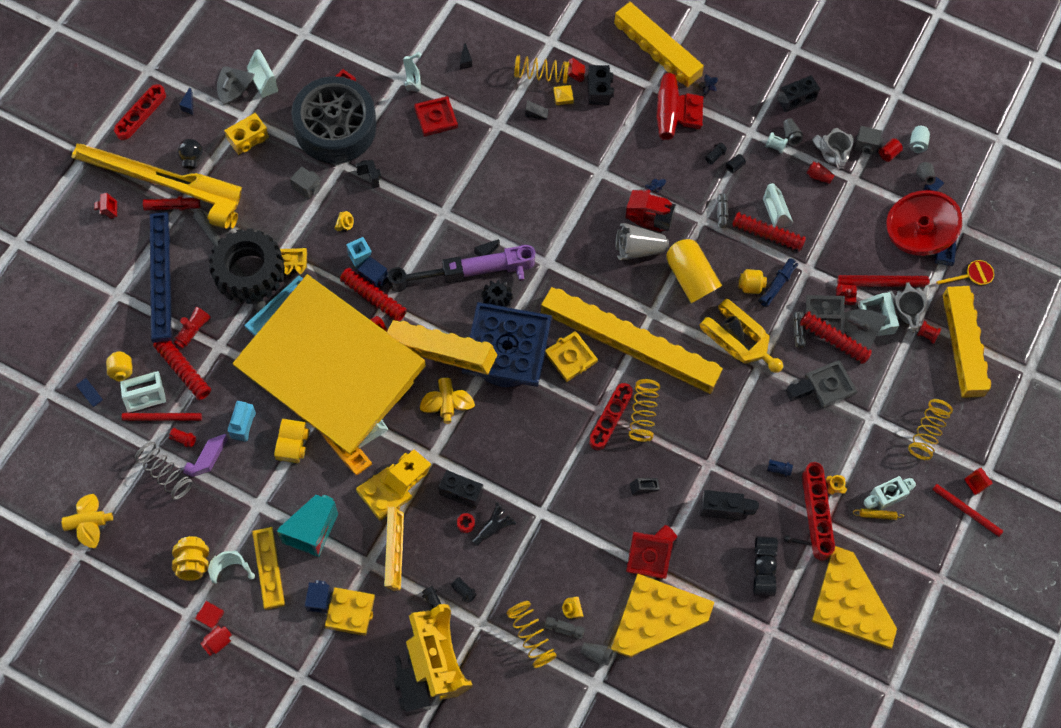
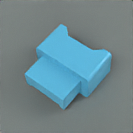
M241 401L236 402L228 427L231 439L248 441L252 421L256 415L252 404Z

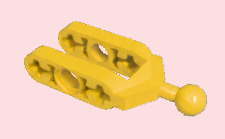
M724 299L718 305V309L726 318L737 316L741 320L743 332L757 342L749 351L710 317H706L699 324L706 335L735 359L740 360L744 364L763 359L768 364L771 372L778 373L782 371L783 362L767 354L770 336L761 325L729 299Z

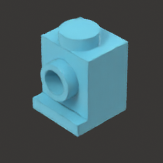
M364 237L346 244L348 255L356 269H359L372 253Z

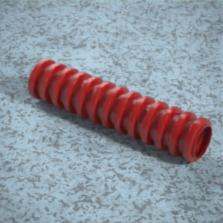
M741 212L736 213L732 223L734 228L738 227L739 230L742 228L744 232L747 230L750 234L754 233L755 236L758 234L760 238L763 236L766 240L771 239V242L774 240L777 244L781 243L782 246L787 245V248L790 246L793 250L798 249V252L802 250L806 240L805 236L800 237V234L795 235V232L789 233V230L784 231V228L779 229L778 226L773 227V224L768 225V222L762 223V220L757 221V218L752 219L751 216L746 217V214L741 215Z
M347 268L342 272L340 276L342 283L349 286L354 292H358V295H362L364 299H367L372 305H376V308L385 312L386 315H390V318H394L395 321L403 319L407 311L405 307L397 304V301H393V298H388L387 294L379 291V288L370 284L365 278H361V275L352 271L351 268Z
M810 311L806 312L800 321V326H805L806 330L810 329L811 333L815 332L816 336L819 335L821 339L824 338L825 342L829 341L830 345L834 344L835 348H840L841 352L845 351L846 355L850 354L851 358L855 357V360L861 361V364H865L872 354L871 349L867 350L866 346L862 347V344L856 343L855 339L851 340L850 336L846 337L845 333L841 334L840 330L837 331L835 327L832 328L831 324L827 325L826 321L822 322L821 318L817 319L816 315H811Z
M172 341L156 342L153 344V347L157 349L161 357L171 366V369L178 374V377L185 383L186 387H189L188 389L192 391L197 400H202L210 394L211 388L204 382L203 378H200L201 376L186 361V358L172 344Z

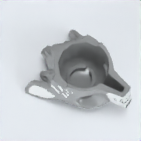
M833 128L831 133L824 135L823 138L819 135L812 138L815 146L822 152L824 159L830 164L837 165L838 170H843L852 149V135L846 134L838 128Z
M906 283L904 291H897V295H894L892 291H888L891 294L893 305L901 320L910 325L913 333L918 332L919 323L924 319L926 313L929 285H926L924 291H922L920 287L915 290L911 287L910 283Z

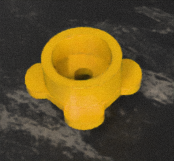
M835 475L826 478L828 483L827 492L829 494L846 493L847 488L845 487L844 476Z

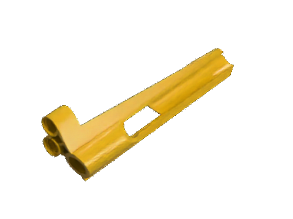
M76 143L75 150L72 153L73 159L155 185L159 184L214 204L208 214L207 219L209 223L224 229L228 227L233 229L235 227L238 213L234 211L237 209L242 187L198 173L182 176L91 146ZM156 172L163 173L191 183L184 184L169 178L156 175Z

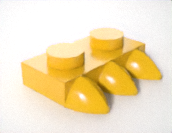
M307 248L280 249L285 266L284 273L288 275L292 269H296L297 273L301 275L307 268Z

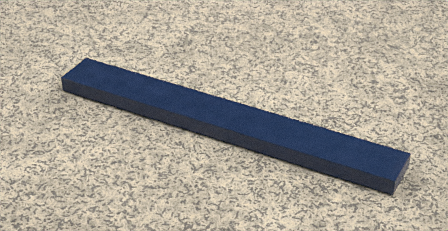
M168 212L149 214L152 343L172 341L170 223Z

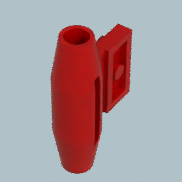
M666 73L662 76L658 92L657 124L659 137L663 140H671L674 137L677 121L684 127L701 129L703 123V96L689 93L679 96L676 75Z

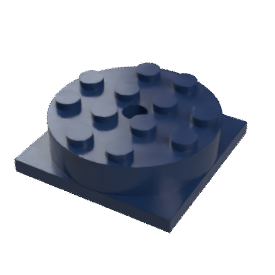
M477 302L469 337L478 342L485 341L492 344L497 357L488 375L462 368V374L478 376L490 384L501 387H514L521 384L538 387L545 359L552 315ZM510 347L511 349L507 350V353H505L506 350L503 348Z

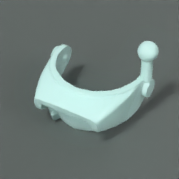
M420 52L412 56H405L403 59L407 77L405 82L406 91L417 92L421 90L420 72L412 60L420 58L422 55Z
M236 550L222 552L214 556L208 567L210 579L215 584L217 583L219 572L232 564L243 565L248 573V578L251 580L255 578V574L251 572L248 563L244 561L243 557Z

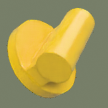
M348 211L339 213L334 228L336 231L349 230L353 227L354 219L351 213Z
M579 597L565 599L562 606L564 615L567 618H583Z

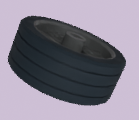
M337 76L314 80L302 88L293 102L291 115L295 138L305 153L314 159L325 163L348 162L362 155L372 144L377 126L374 102L369 92L354 80ZM353 121L360 123L359 126H353L351 124ZM317 131H320L323 134L318 136L316 133Z

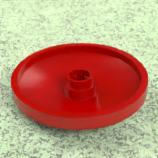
M931 190L917 191L902 197L893 205L887 216V231L892 243L903 252L918 256L933 255L950 247L959 237L963 225L962 213L958 204L948 195Z

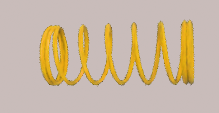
M520 55L516 56L514 70L515 78L522 77L527 61L528 79H531L536 63L537 80L539 81L542 77V73L546 63L547 81H550L553 68L555 65L556 82L558 83L560 81L563 67H565L563 84L567 83L569 61L563 62L559 79L557 80L556 60H554L551 73L548 79L547 59L544 60L540 77H538V59L536 57L533 64L531 75L529 77L528 57L526 56L521 75H519Z
M641 379L636 382L635 390L638 393L634 395L636 403L633 404L632 408L635 412L631 415L634 422L630 424L631 431L628 433V436L633 440L647 442L653 439V432L642 429L633 430L631 426L633 423L647 427L655 425L654 422L648 420L635 421L633 415L638 413L646 417L656 416L655 412L648 410L636 411L634 408L636 404L645 407L658 406L653 401L638 402L636 400V395L638 394L649 398L659 397L656 391L660 389V384L656 381ZM651 383L658 386V388L649 389L639 385ZM642 393H653L657 396H648ZM643 402H647V403H653V404H656V405H655V406H650V405H645V404H642V403H643ZM640 412H649L654 415H645ZM639 422H649L653 425H646ZM631 433H637V434L642 435V436H651V437H650V438H639V437H635V436L631 435Z
M932 399L929 401V408L925 410V417L920 420L921 426L917 428L918 434L913 436L914 443L908 447L909 452L919 459H932L935 450L927 444L915 442L914 438L919 435L930 444L939 443L931 435L919 434V428L923 427L933 435L941 436L943 434L940 429L934 426L923 425V419L927 418L932 424L939 427L947 426L943 420L927 416L926 412L931 410L935 415L945 419L950 418V414L953 412L951 405L943 400ZM931 403H941L948 407L950 412L934 408ZM929 418L937 419L943 422L945 425H938L932 422ZM925 427L934 428L941 432V434L933 433ZM921 435L931 437L935 439L937 443L930 442L923 438ZM911 447H917L928 452L930 457L915 453Z
M524 601L510 608L506 614L509 618H517L513 623V627L522 628L518 633V637L527 638L523 643V647L532 648L528 653L529 658L539 657L532 664L533 668H538L554 660L557 654L552 652L554 649H551L543 654L530 656V653L535 648L549 641V639L535 645L525 646V643L530 638L541 633L544 629L527 636H520V633L525 628L539 621V619H536L529 624L515 626V623L520 618L534 611V609H531L522 615L515 616L530 607V601Z

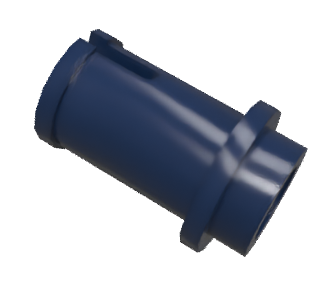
M770 459L767 471L784 474V477L787 475L791 476L793 464Z

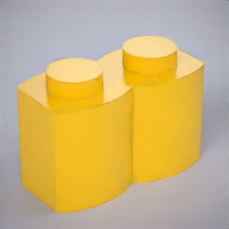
M282 419L275 447V460L299 464L300 458H304L306 448L303 447V443L309 437V428H307L306 422Z

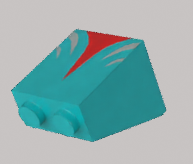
M315 495L278 528L277 533L282 544L319 557L338 516L335 501L327 495H322V497Z

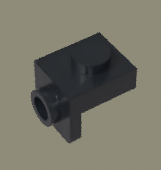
M363 160L360 163H356L357 175L369 174L372 188L380 187L381 172L380 169H376L374 160Z

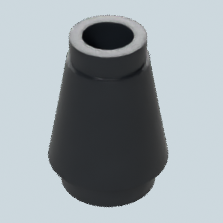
M737 316L725 319L723 321V328L743 344L745 338L741 320Z

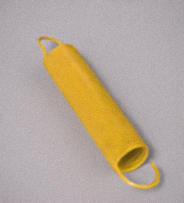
M863 508L859 510L861 517L890 520L902 518L897 517L896 511Z

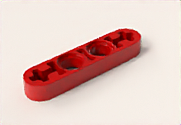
M152 85L115 125L114 132L119 140L129 139L165 100L166 93L162 85ZM144 103L151 104L147 109L141 108ZM132 116H139V119L137 121H130V118Z
M621 383L616 387L593 429L589 444L594 450L604 449L631 400L633 389L629 384ZM625 389L627 390V394L623 396L621 401L619 400L621 391ZM617 404L621 410L618 413H614L610 410V406ZM604 420H609L612 423V427L606 429L602 427L601 423ZM600 432L603 433L601 442L596 444L595 439L599 437Z

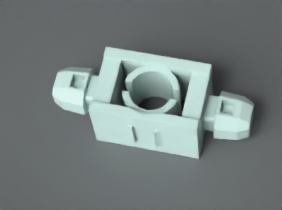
M898 476L875 487L863 503L867 509L878 507L879 510H883L906 499L910 494L909 491L914 489L916 483L912 478L902 480ZM895 490L893 497L889 495L884 496L886 491L894 492Z

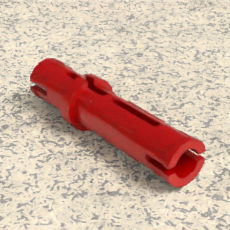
M178 196V198L143 199L144 211L170 209L184 211V209H200L201 207L200 199L195 197L183 198V196Z

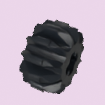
M499 279L497 283L491 280L489 285H485L484 291L481 292L482 301L485 304L510 307V300L513 299L511 286L507 287L506 281L501 284Z

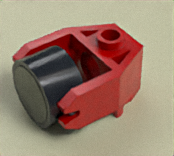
M632 190L625 218L643 228L659 232L669 231L676 204H672L666 198L651 195V190Z

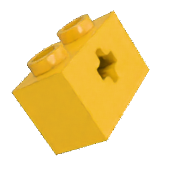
M415 449L409 454L404 453L399 459V463L396 465L392 464L386 471L387 476L384 482L401 497L427 475L432 465Z

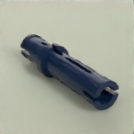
M789 258L783 268L777 271V276L758 300L762 306L768 307L782 286L790 280L791 274L798 267V263H795L796 260Z

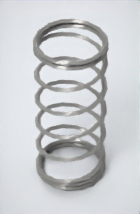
M155 442L146 443L135 454V460L138 463H143L144 470H150L151 477L157 478V483L164 485L166 492H172L171 497L173 499L183 497L191 489L192 480L188 479V476L183 477L174 486L173 490H167L166 485L180 475L181 469L174 471L168 477L166 483H160L159 477L168 473L173 468L174 462L167 464L158 476H153L152 470L161 466L166 461L167 455L161 456L151 469H146L145 463L155 458L160 452V448H156ZM154 445L146 456L138 459V456L145 448ZM158 450V452L152 458L147 460L154 453V451ZM165 457V459L159 465L154 467L160 459ZM172 464V466L166 472L161 474L166 467ZM179 471V473H178L172 480L169 481V479H170L176 472ZM190 482L181 494L174 497L179 488L185 483Z

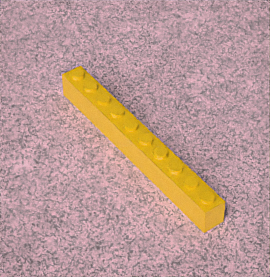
M551 287L541 304L542 314L552 315V319L709 394L712 393L723 368L717 363L709 362L696 353H690L682 346L673 345L663 337H656L646 329H639L629 321L620 320L612 313L601 311L597 306L589 305L578 297H572L562 289Z

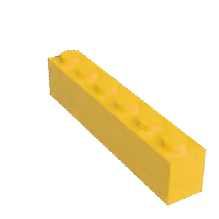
M627 3L615 13L614 24L616 27L625 32L629 39L634 40L643 51L650 54L653 60L659 62L667 72L676 75L679 83L689 87L702 76L704 65L633 3Z
M970 286L947 287L942 296L962 398L984 397L991 389V380L987 376L988 364L984 361V345L980 341L981 329L977 326L976 321L977 310L974 309L973 305L974 294L971 293Z
M393 320L387 333L420 357L487 375L497 357L493 345L488 342H478L470 337L462 338L454 333H442L438 329H426L422 325L415 326L406 321L399 322Z

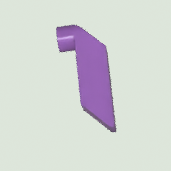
M223 434L209 439L195 465L189 462L186 464L183 471L184 474L194 477L211 471L228 440L227 435Z

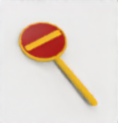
M975 260L968 266L966 275L939 280L936 284L970 278L975 284L987 285L994 279V270L987 262Z

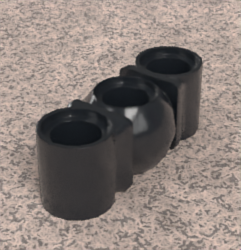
M756 536L755 538L756 557L754 573L756 575L753 582L754 595L775 596L776 594L775 574L777 560L775 557L777 556L778 549L777 537Z

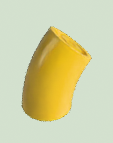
M684 239L670 247L666 256L667 262L691 303L722 286L698 243L691 239Z

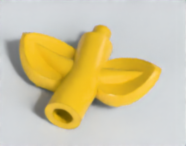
M440 378L438 380L440 392L433 391L427 393L420 404V410L426 413H434L440 410V416L444 419L445 424L452 422L451 417L454 416V408L463 411L475 407L474 400L466 391L457 390L453 392L450 378Z
M89 494L77 502L76 511L78 514L62 518V528L64 531L77 529L78 540L87 547L96 548L100 539L98 526L105 525L107 521H113V514H105L104 511L96 512L99 507L98 498L94 494Z

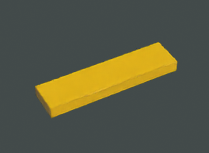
M389 507L384 586L393 591H400L404 513L395 507Z
M273 527L254 530L252 533L264 609L285 606Z

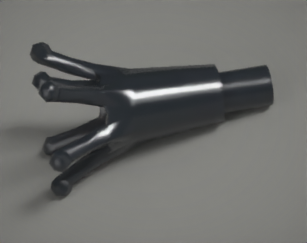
M498 502L495 503L496 506L490 519L472 540L476 546L500 529L517 524L513 518L510 519V515L499 520L505 509L501 510L502 506Z

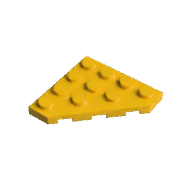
M835 546V551L829 558L811 622L891 649L897 631L894 622L854 552Z
M637 574L611 649L613 652L629 658L642 651L651 649L666 640L675 638L699 625L708 623L715 602Z

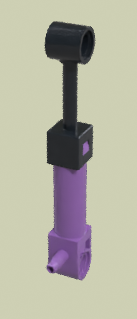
M530 245L505 248L502 253L461 259L460 256L443 259L442 268L411 274H406L403 268L394 267L388 272V283L392 291L401 292L406 289L409 281L444 275L445 283L464 281V277L507 270L508 273L516 271L519 281H523L525 279L523 270L531 269L535 264V249ZM396 278L401 279L400 281H394Z

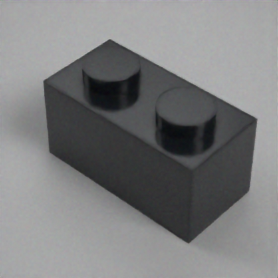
M803 379L797 384H790L787 387L786 394L792 402L812 394L814 387L810 379Z

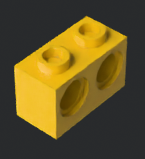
M256 113L224 130L227 141L238 155L249 151L253 146L263 143L269 138L267 127Z

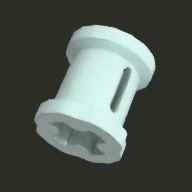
M771 132L765 147H771L782 154L788 139L777 137Z

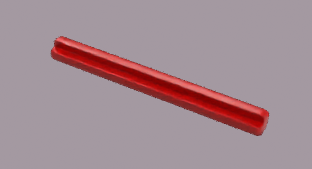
M839 275L837 278V284L872 287H906V283H910L911 287H925L930 282L928 276Z

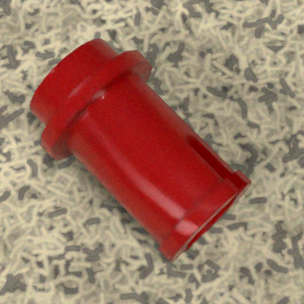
M173 428L169 434L171 435L169 436L170 440L184 444L186 448L192 447L196 441V436L193 433H186L176 428Z

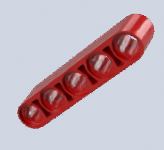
M811 462L802 473V482L812 552L817 560L825 561L834 553L835 541L824 469L821 464ZM809 471L815 472L816 477L812 476ZM812 489L817 490L819 492V495H815L812 492ZM814 508L820 509L822 514L816 513ZM817 527L823 528L825 533H820ZM820 546H824L828 553L822 552Z

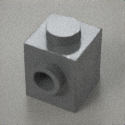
M860 126L854 150L875 155L877 149L882 147V130Z
M302 166L290 179L292 189L308 199L316 195L321 187L319 176Z

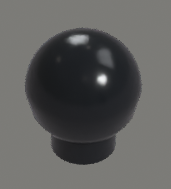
M185 139L178 145L177 152L178 157L182 161V168H197V162L203 154V148L198 141Z

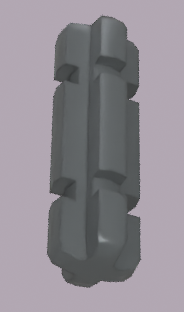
M719 194L717 197L719 228L728 227V199L726 194Z
M794 312L793 314L794 338H796L795 346L797 348H803L806 345V338L804 337L805 326H800V321L804 316L803 312Z
M547 617L544 627L548 630L555 629V632L568 636L572 634L574 638L582 639L585 632L584 627L578 625L574 627V624L562 620L555 621V618Z

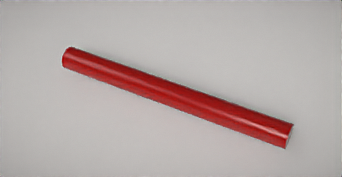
M122 413V421L202 420L201 413Z
M938 484L932 489L998 537L1003 533L1002 529Z

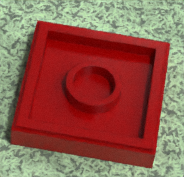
M448 96L414 104L424 137L458 128Z
M633 532L626 572L666 579L673 539Z

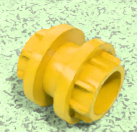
M190 536L178 540V544L172 549V555L175 558L172 561V570L182 580L193 581L200 579L209 567V562L206 559L209 556L208 546L198 537Z

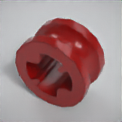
M464 513L458 517L457 527L459 531L469 533L474 529L475 519L471 514ZM464 519H468V522L471 521L469 527L461 526Z

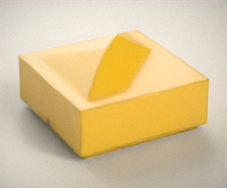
M571 85L553 87L556 105L572 104L574 102Z

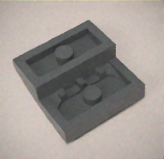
M806 295V312L810 311L811 315L815 314L817 319L821 318L822 322L826 321L827 325L831 324L832 328L835 327L837 331L840 330L841 334H844L845 296Z

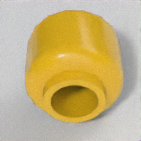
M746 269L743 273H740L739 288H742L744 293L760 294L762 288H766L767 277H763L761 270Z
M119 351L112 353L107 358V375L111 379L124 381L132 375V359L129 355Z

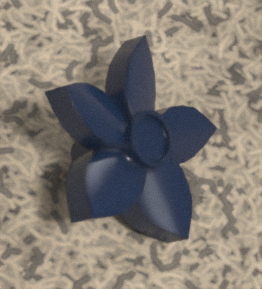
M705 74V82L698 84L704 88V95L708 94L710 90L717 91L715 84L718 81L717 77L711 78Z
M653 179L652 184L645 185V188H649L648 190H651V192L655 190L658 193L666 184V180Z

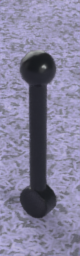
M790 535L784 537L786 543L795 542L812 546L810 541L791 538Z

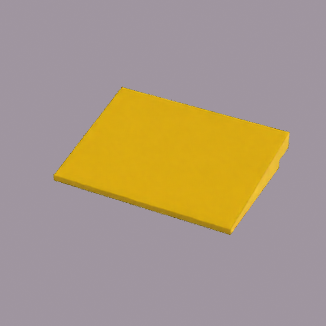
M308 274L232 363L238 370L350 455L373 430L376 423H379L414 384L413 380L426 367L423 358Z

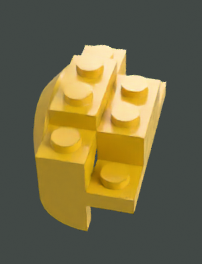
M440 604L431 611L415 612L409 615L414 636L406 641L417 682L427 681L431 697L439 696L440 700L458 697L473 687L471 680H467L463 676L454 654L450 634L451 610L447 604Z

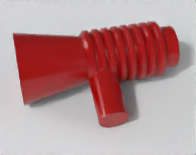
M195 307L189 320L186 317L180 320L183 327L174 337L173 343L181 349L187 347L199 331V328L211 316L201 308Z

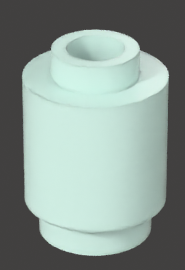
M917 126L912 131L910 149L912 151L922 153L928 149L930 132L927 127Z

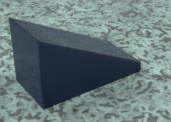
M189 87L179 106L181 111L193 115V92Z
M935 177V183L932 185L926 184L923 191L931 190L938 192L944 185V182Z
M87 378L76 384L79 391L92 407L103 401Z

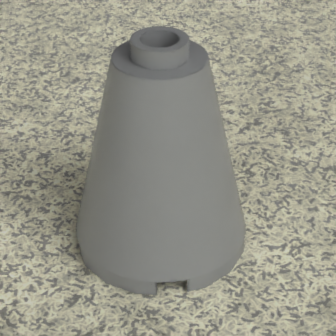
M622 223L620 224L622 229L617 231L616 250L620 252V255H617L619 260L663 254L669 247V241L665 235Z

